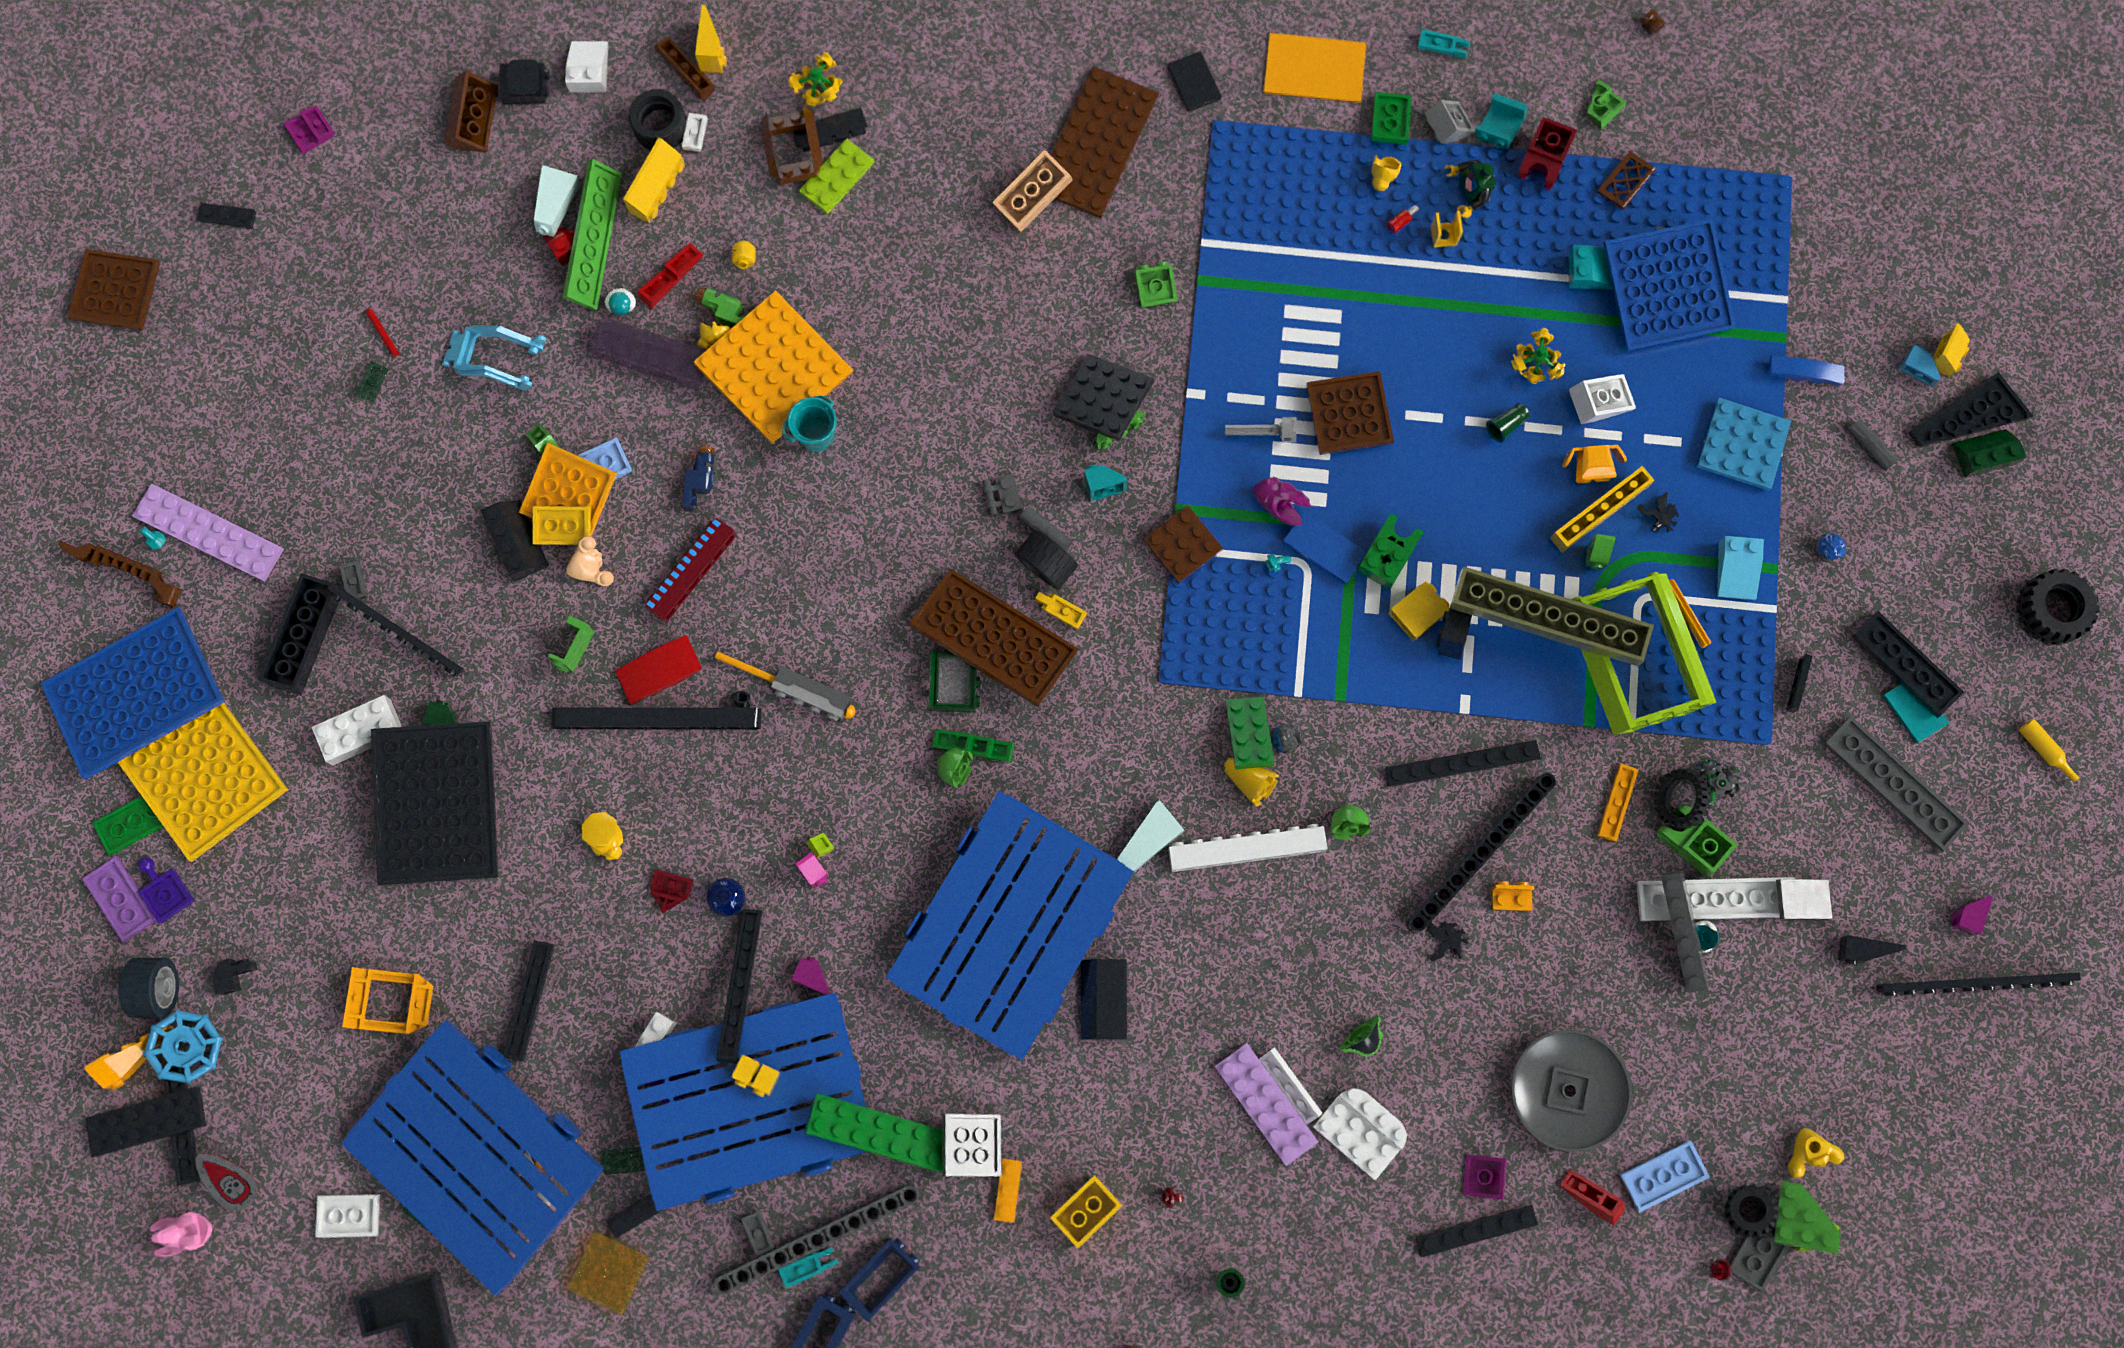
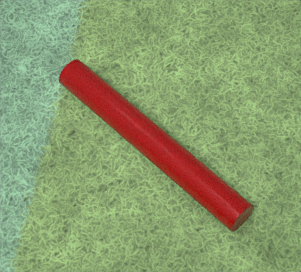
M372 309L366 310L365 313L392 356L396 357L399 355V351Z

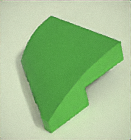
M1598 80L1587 115L1602 130L1626 106V101L1614 94L1610 86Z

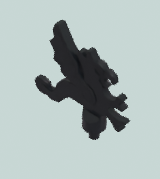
M1668 492L1659 496L1656 502V509L1645 511L1644 506L1641 504L1637 507V510L1642 515L1653 516L1657 520L1652 525L1653 529L1651 531L1653 533L1659 531L1664 525L1667 532L1673 531L1669 524L1676 526L1678 521L1673 522L1671 518H1674V515L1677 518L1679 516L1677 509H1675V504L1672 506L1669 503L1665 512Z
M1445 921V926L1441 925V928L1447 932L1446 935L1443 930L1430 923V933L1434 939L1445 941L1439 947V955L1432 954L1430 959L1432 961L1441 959L1444 956L1445 950L1453 948L1455 955H1458L1459 959L1463 958L1461 954L1463 950L1460 943H1469L1467 941L1469 937L1466 939L1461 938L1465 934L1463 932L1464 929H1461V933L1457 934V929H1454L1455 926L1458 927L1457 923L1448 924Z

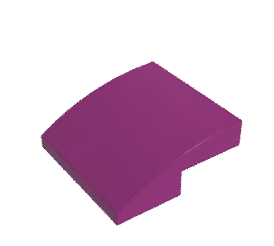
M317 105L300 111V116L283 122L284 128L301 154L309 152L335 135Z

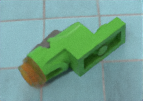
M714 288L699 289L696 295V302L715 312L717 322L734 327L745 317H739L743 307L741 302L735 299L734 293Z

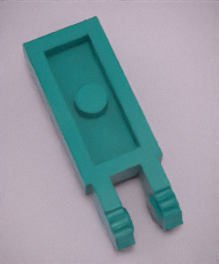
M1422 29L1417 49L1466 58L1468 56L1467 51L1455 48V45L1461 48H1468L1470 42L1457 38V36Z
M831 1247L818 1254L816 1252L778 1269L785 1288L820 1274L825 1269L838 1264V1260L833 1259L827 1264L822 1265L819 1259L822 1256L831 1254L834 1251Z

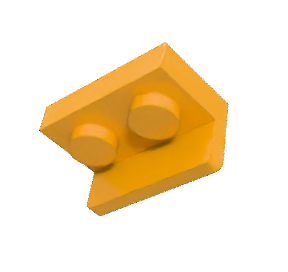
M1506 881L1497 882V885L1492 886V910L1532 911V891L1534 886H1529L1528 882H1517V885H1509V882Z

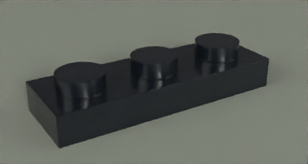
M200 203L197 220L202 223L253 229L257 212L255 209Z

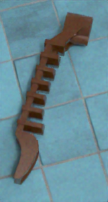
M61 540L59 541L58 545L65 552L82 562H91V564L98 567L101 564L107 567L112 566L149 582L157 590L153 601L175 608L182 590L166 584L162 578L163 573L157 569H152L147 565L114 553L99 545L95 546L89 543L85 546L75 547Z

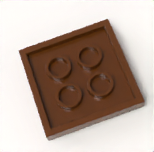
M1188 505L1143 539L1178 584L1223 551L1220 543Z

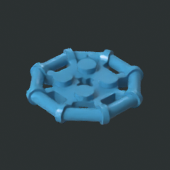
M178 1009L173 1014L149 1027L151 1030L143 1057L147 1058L158 1075V1079L184 1082L188 1085L206 1072L217 1067L216 1061L223 1037H220L210 1022L208 1015L194 1014ZM182 1020L198 1022L195 1028L182 1025ZM176 1021L178 1027L168 1033L163 1030V1028ZM204 1026L211 1037L210 1039L205 1040L199 1029ZM159 1034L164 1037L161 1049H154ZM179 1042L189 1043L187 1052L183 1050L178 1051ZM212 1044L209 1059L203 1057L205 1046ZM162 1053L168 1064L163 1068L155 1055ZM199 1060L204 1063L198 1069L190 1072L189 1067ZM171 1066L184 1068V1074L169 1072Z

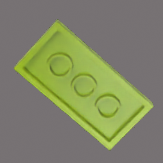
M846 138L826 160L824 165L819 168L818 176L809 179L799 192L828 215L875 161Z

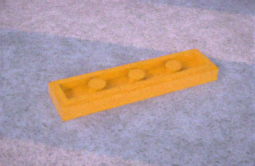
M1622 763L1618 765L1598 829V837L1617 842L1639 769Z

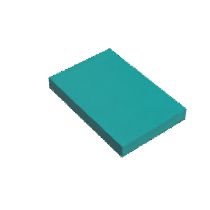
M1902 684L1883 695V698L1916 744L1950 723L1944 714L1936 718Z

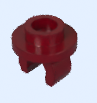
M1167 1187L1162 1193V1202L1167 1208H1172L1174 1202H1183V1194L1174 1193L1171 1187Z
M1716 1260L1711 1263L1712 1273L1710 1277L1720 1281L1727 1280L1730 1277L1731 1268L1725 1260Z

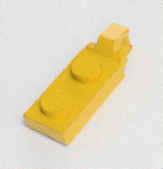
M1039 592L1035 598V601L1042 604L1041 609L1076 630L1079 629L1087 615L1086 611L1056 594L1052 595L1049 593L1046 596Z

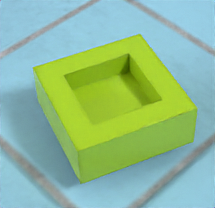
M825 833L810 838L806 842L816 858L824 856L834 849Z

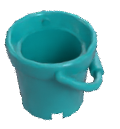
M817 395L803 398L795 403L783 423V436L791 443L799 441L808 451L820 452L826 450L833 443L837 418L835 410L832 408L834 401L826 396ZM787 426L793 437L788 435V433L786 432Z

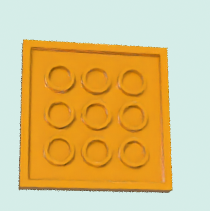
M547 443L519 513L533 519V506L591 507L592 537L617 472Z

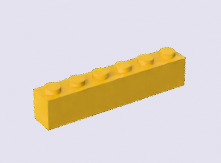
M1641 466L1557 530L1550 539L1563 553L1647 489L1654 482V479Z

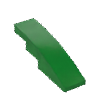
M936 729L932 748L944 751L960 748L971 752L974 757L1011 763L1015 744L988 737L974 736L970 733Z

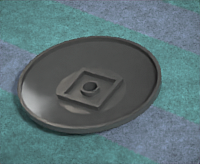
M1560 1030L1536 1039L1520 1055L1512 1074L1511 1097L1520 1122L1534 1138L1544 1145L1560 1151L1583 1152L1607 1143L1623 1127L1631 1107L1632 1086L1623 1060L1609 1044L1587 1032ZM1567 1085H1571L1574 1088V1094L1571 1097L1564 1093V1088Z

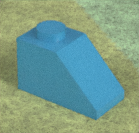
M1914 345L1907 352L1899 370L1933 387L1940 380L1933 356L1925 348Z

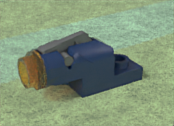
M700 446L693 470H686L682 505L685 511H693V506L697 505L696 494H710L713 484L718 482L717 459L713 447Z

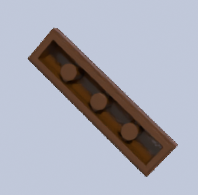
M670 37L655 45V50L701 100H706L714 93L715 85Z

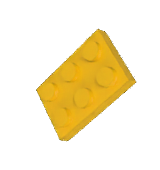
M533 506V544L578 545L584 536H591V507Z

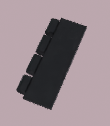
M861 107L815 121L820 147L833 144V137H835L836 142L843 141L846 138L850 139L849 132H852L854 137L866 134L865 128L868 127ZM806 129L793 131L798 148L802 147L803 152L810 151Z

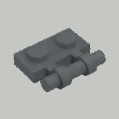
M1014 474L996 477L997 485H991L990 479L983 480L984 487L982 490L983 494L986 495V507L990 511L991 517L998 515V508H1002L1004 515L1022 511ZM993 493H999L1000 501L994 500Z

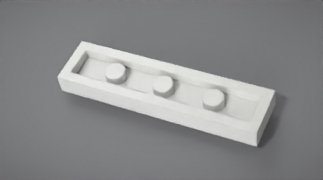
M1275 1047L1259 1058L1306 1125L1323 1114Z

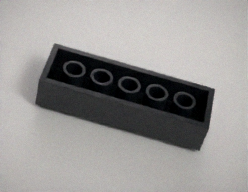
M303 573L300 574L258 681L265 685L302 696L339 601L330 596L332 592L327 589L331 582Z

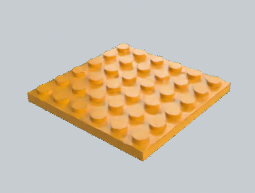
M776 290L693 362L708 380L771 444L783 435V423L795 403L803 398L817 395L827 396L853 372V369Z

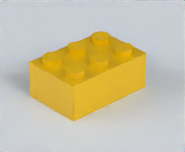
M1094 1175L1050 1218L1070 1241L1079 1248L1122 1205Z

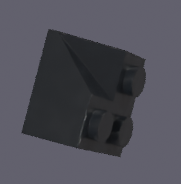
M1449 608V612H1444L1442 622H1445V626L1440 628L1436 647H1439L1438 655L1461 660L1472 615Z

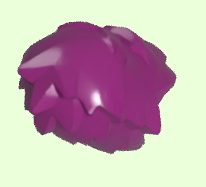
M1277 477L1265 478L1253 486L1252 493H1255V499L1274 518L1279 519L1285 524L1297 526L1302 524L1300 521L1302 518L1294 510L1291 503L1311 507L1310 499L1302 491L1296 489L1289 482H1281Z

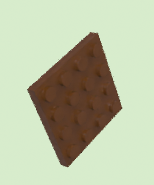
M85 249L67 318L73 321L143 331L160 261L158 259Z
M1380 371L1306 383L1319 455L1394 443Z

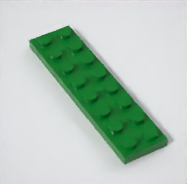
M818 1093L815 1094L805 1131L806 1135L942 1174V1130Z

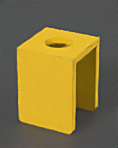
M1460 211L1456 212L1452 223L1441 224L1439 213H1435L1430 225L1433 248L1457 246L1463 234ZM1443 230L1449 233V238L1446 240L1440 238L1441 231Z

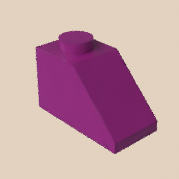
M1993 897L1980 898L1955 910L1951 917L1953 921L1952 927L1971 935L1982 934Z
M807 957V959L801 958L791 980L824 995L831 994L821 966L817 965L818 961L811 957Z

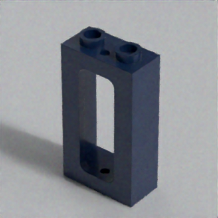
M891 1238L839 1292L867 1322L921 1267L918 1264L920 1260L913 1253L909 1255L904 1250L906 1246L899 1238L896 1240ZM891 1253H896L906 1263V1268L869 1306H866L856 1296L855 1291Z
M825 1293V1295L820 1294L791 1348L804 1347L824 1309L833 1312L841 1319L826 1347L839 1348L856 1316V1313L853 1312L854 1308L846 1303H843V1305L836 1303V1298L828 1293Z

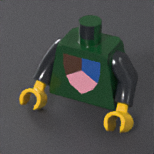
M1468 160L1459 163L1458 166H1445L1444 169H1451V173L1446 176L1455 177L1458 171H1460L1459 177L1469 204L1468 207L1461 205L1457 208V211H1464L1461 217L1468 218L1472 210L1476 211L1489 203L1491 193L1496 187L1493 177V166L1487 162L1482 163L1480 160Z

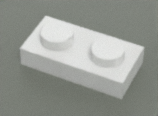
M689 113L682 143L684 150L701 152L708 120L707 115Z

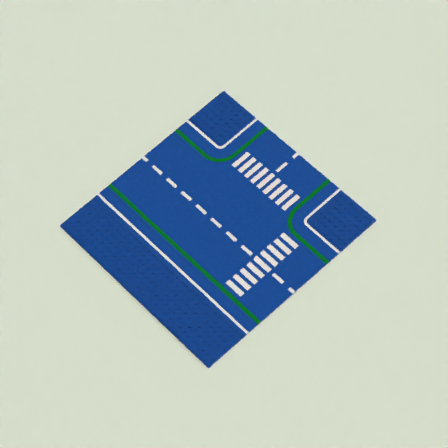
M1214 120L1210 145L1175 514L1188 505L1220 543L1223 551L1179 584L1169 573L1159 682L1182 686L1611 729L1580 648L1472 615L1461 660L1438 655L1439 647H1436L1439 630L1445 626V622H1442L1443 618L1413 642L1388 613L1392 607L1424 581L1428 584L1431 583L1436 588L1440 598L1446 599L1449 605H1451L1463 567L1568 599L1582 596L1583 598L1595 594L1600 589L1607 588L1608 590L1621 586V583L1625 581H1636L1646 578L1648 574L1658 572V574L1666 573L1669 580H1675L1711 641L1710 645L1701 648L1687 625L1717 703L1685 716L1674 717L1660 724L1644 727L1635 732L1761 745L1771 744L1782 455L1770 491L1697 468L1718 398L1784 418L1785 378L1769 374V357L1772 355L1786 356L1792 177L1780 174L1648 162L1656 168L1655 172L1640 188L1625 209L1621 210L1597 193V191L1623 159L1568 154L1552 190L1549 191L1544 189L1546 177L1542 171L1533 170L1525 180L1517 178L1518 171L1528 150L1511 148L1506 150L1491 146L1460 143L1444 144L1439 141L1409 139L1408 144L1404 145L1371 141V135ZM1376 155L1380 160L1384 157H1393L1398 162H1401L1400 173L1389 183V187L1385 191H1376L1372 184L1374 177L1371 168ZM1468 160H1480L1482 163H1489L1494 168L1493 177L1496 183L1489 203L1476 211L1472 210L1470 217H1461L1463 234L1457 246L1433 248L1430 225L1435 213H1439L1440 224L1452 223L1457 208L1461 205L1469 206L1459 177L1460 171H1458L1455 177L1446 176L1451 173V169H1444L1445 166H1458L1459 163ZM1629 160L1625 166H1635V163ZM1636 169L1626 170L1628 179L1638 178ZM1639 169L1640 176L1644 177L1647 171ZM1620 171L1615 180L1625 179L1624 172ZM1638 181L1629 182L1630 190L1636 187ZM1616 183L1617 192L1627 191L1626 183ZM1610 184L1605 190L1610 193L1614 192L1613 184ZM1628 194L1618 195V199L1621 201L1628 197ZM1416 205L1419 210L1412 215V220L1395 234L1392 233L1387 227V222L1403 209L1408 211ZM1713 219L1736 324L1734 329L1626 351L1614 291L1569 288V252L1573 245H1592L1604 249V241L1651 232L1656 227L1670 228ZM1444 230L1441 231L1440 238L1443 240L1448 239L1449 233ZM1547 328L1548 332L1554 336V339L1544 347H1549L1553 351H1560L1561 356L1557 359V362L1565 364V372L1560 378L1549 380L1550 375L1547 373V370L1550 367L1546 364H1540L1539 368L1542 369L1545 380L1532 384L1527 378L1523 377V374H1520L1519 370L1515 372L1514 368L1511 367V361L1514 360L1513 354L1517 356L1518 350L1516 347L1518 344H1531L1534 351H1536L1540 346L1535 344V338L1531 337V333ZM1532 360L1525 363L1527 369L1523 370L1522 373L1528 372L1529 367L1536 365V361ZM1380 371L1394 443L1319 455L1306 383ZM1624 374L1636 409L1596 422L1581 424L1569 389L1585 380ZM1518 403L1525 405L1529 410L1530 417L1514 430L1504 442L1499 443L1494 440L1487 431L1486 422ZM1282 417H1296V428L1294 429L1296 432L1295 443H1282L1280 435H1225V425H1280ZM1619 445L1627 461L1625 463L1619 462L1610 451L1616 477L1610 478L1609 481L1596 482L1591 480L1589 483H1576L1577 453L1573 454L1566 468L1562 467L1567 452L1572 448ZM1643 466L1652 476L1654 482L1562 553L1550 539L1552 535ZM1269 477H1277L1281 482H1289L1310 499V508L1291 502L1294 510L1300 516L1304 511L1366 552L1369 551L1391 513L1398 518L1394 531L1399 537H1409L1417 528L1421 529L1423 534L1390 590L1357 572L1358 568L1347 584H1345L1283 543V540L1294 525L1283 523L1279 519L1274 518L1268 510L1264 509L1255 499V493H1252L1253 486ZM1668 492L1665 512L1669 503L1672 506L1675 504V509H1677L1679 516L1677 518L1674 515V518H1671L1673 522L1678 521L1676 526L1669 524L1673 531L1667 532L1664 525L1659 531L1653 533L1651 531L1653 529L1652 525L1657 520L1653 516L1642 515L1637 510V507L1641 504L1644 506L1645 511L1656 509V502L1659 496ZM1596 534L1616 537L1609 564L1604 569L1602 568V570H1593L1590 566H1585L1587 544ZM1725 536L1764 539L1763 562L1756 600L1717 597L1719 541ZM1273 553L1275 557L1290 556L1291 562L1279 564L1281 569L1276 573L1274 570L1269 571L1265 563L1268 560L1267 555ZM1647 587L1636 592H1626L1610 600H1600L1591 605L1654 625L1642 664L1635 666L1610 658L1633 719L1691 701Z

